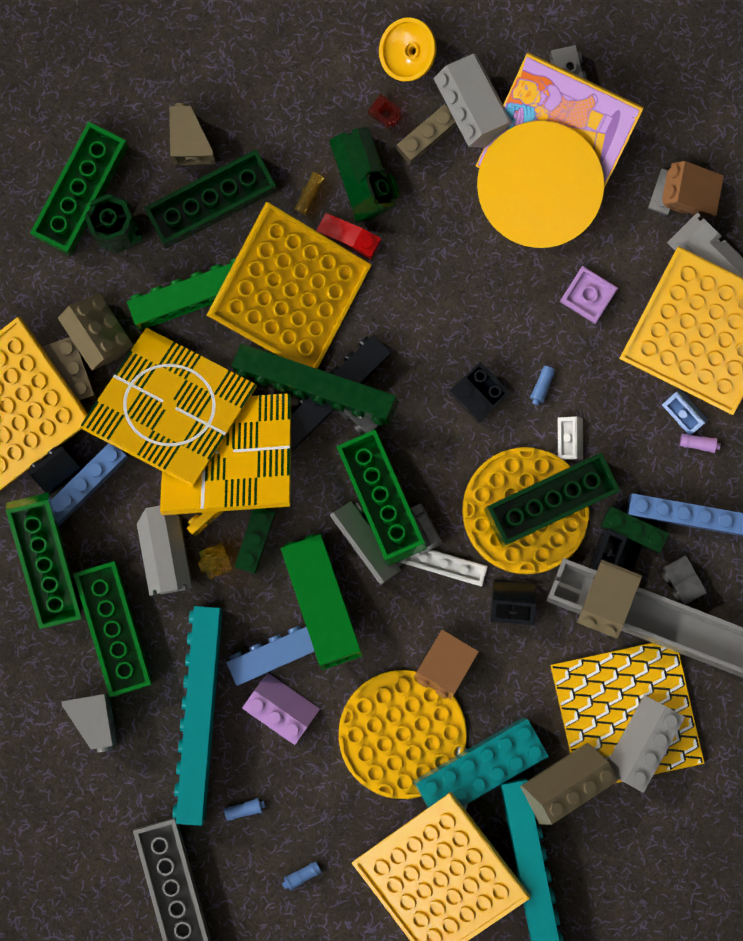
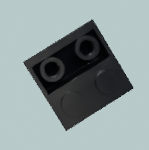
M481 362L449 392L477 423L482 421L510 393Z
M63 446L52 448L47 453L48 457L43 461L39 459L30 466L31 470L28 471L33 480L45 493L49 492V495L82 470L68 449Z
M607 529L600 535L588 568L597 571L601 560L633 572L642 547L628 537Z
M493 579L489 622L533 626L536 605V583Z

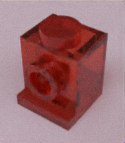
M382 94L379 95L368 109V115L387 129L390 126L395 127L401 119V116H399L401 109ZM387 111L389 112L390 116L388 118H384L382 116V113Z

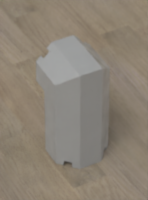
M698 212L667 242L674 250H676L677 246H680L743 277V258L725 239L722 242L719 240L721 235L704 218L701 221L698 219L701 216Z
M160 506L145 508L137 522V529L149 595L155 596V591H157V594L186 590V585L188 589H192L193 584L181 517L177 514L161 515Z

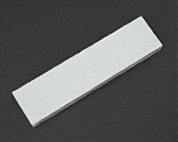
M430 550L423 555L417 553L401 560L403 564L481 587L488 567L435 550Z

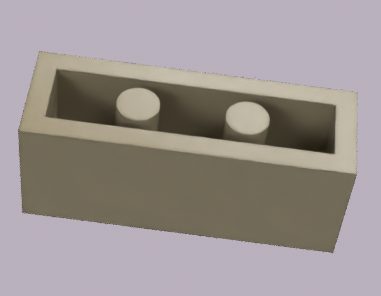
M445 104L397 144V151L409 165H412L457 126Z

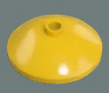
M402 18L393 22L385 30L379 45L380 62L386 73L392 78L404 82L414 81L424 76L431 68L436 56V40L432 30L426 23L415 18ZM416 48V53L413 55L412 51Z

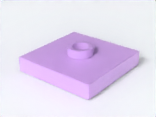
M582 266L560 300V303L596 324L618 288Z

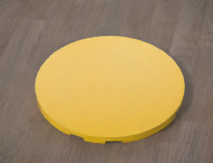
M547 120L524 122L501 134L485 153L477 179L479 201L484 214L492 226L509 240L533 248L558 246L580 235L597 215L603 200L605 184L600 159L586 138L573 128Z
M519 447L502 451L492 456L476 470L464 493L462 515L470 542L485 560L507 572L537 574L559 566L563 558L568 559L572 556L585 536L589 520V507L505 547H501L484 511L485 507L571 467L568 463L548 451L531 447Z
M389 671L366 681L348 700L339 723L340 750L349 771L363 786L376 794L389 798L411 799L421 797L413 781L455 757L458 747H461L460 753L464 752L466 747L465 718L454 696L451 699L442 698L435 693L436 690L429 686L423 687L420 685L417 679L414 678L416 671Z

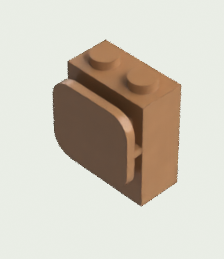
M686 161L672 163L666 175L662 197L665 207L683 214L690 213L695 215L698 212L701 218L714 217L717 215L724 176Z
M441 630L414 678L423 687L429 686L436 690L435 693L438 696L451 699L479 651Z

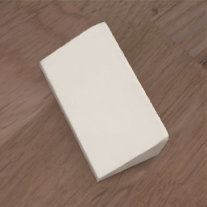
M582 417L558 418V457L563 460H583Z

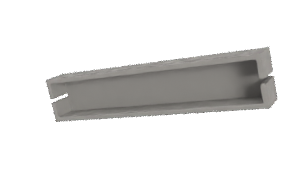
M563 558L546 602L580 614L596 570ZM640 587L637 588L621 631L743 678V627Z

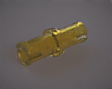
M312 172L306 187L301 190L302 195L294 208L295 211L303 215L307 214L313 199L317 197L316 193L324 180L323 176Z

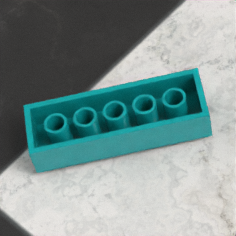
M522 717L415 779L413 783L427 808L449 792H452L460 804L464 806L547 758L548 754L529 720Z

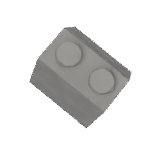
M109 693L61 701L62 707L90 749H97V753L113 749L112 746L117 744Z

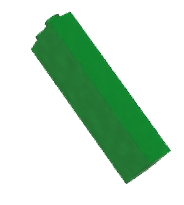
M311 534L305 537V540L299 542L292 541L285 544V547L280 549L322 671L363 657L321 534Z

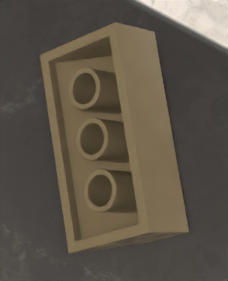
M586 743L520 787L539 824L552 825L616 783L618 779L609 762L589 743Z

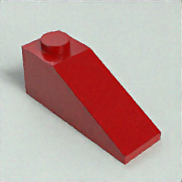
M325 213L316 230L327 238L369 260H372L381 244L380 237L328 213Z

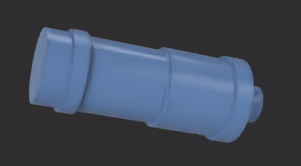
M545 365L541 369L537 384H535L530 395V399L533 400L532 404L538 406L539 403H544L549 385L554 377L555 369Z
M259 798L242 804L224 808L226 820L232 821L236 818L262 813V808H265L264 801L260 802Z
M315 861L283 877L285 882L282 885L284 889L289 888L292 891L305 881L318 876L322 871Z

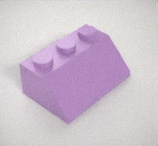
M269 673L265 675L242 707V709L294 745L320 710V708Z

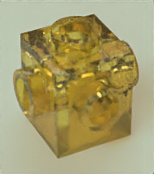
M223 543L199 551L201 560L198 561V565L202 573L206 572L209 580L233 571Z

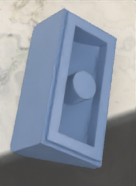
M681 389L662 404L689 435H692L708 421L706 416Z

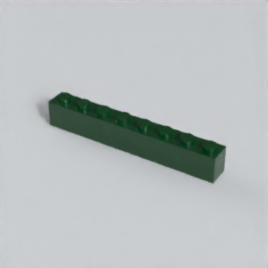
M242 343L231 365L236 374L245 379L251 377L261 385L266 386L267 383L274 385V388L281 392L289 390L299 398H312L313 402L319 405H324L325 403L332 405L333 409L344 412V410L350 411L357 418L363 419V417L371 419V422L381 426L383 423L391 424L399 404V400L395 395Z

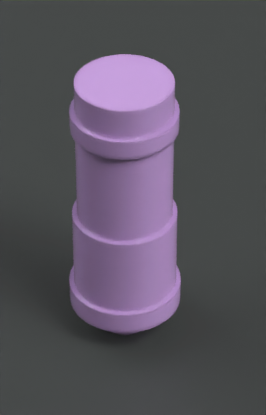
M681 434L679 446L684 448L700 449L715 453L716 449L720 450L721 443H717V438L699 437L689 434Z

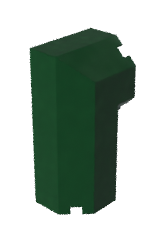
M369 127L352 129L350 134L343 132L330 139L329 145L356 223L369 221L395 207L397 203L395 200L399 197L400 192L395 177L384 173L386 169L381 165Z
M110 194L92 200L85 219L91 234L100 247L110 252L119 253L140 245L144 241L135 217L131 213L129 203Z

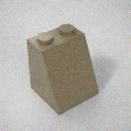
M176 103L175 106H169L170 157L173 164H216L214 153L191 106H187L186 103Z
M601 560L577 623L608 636L618 638L642 575Z

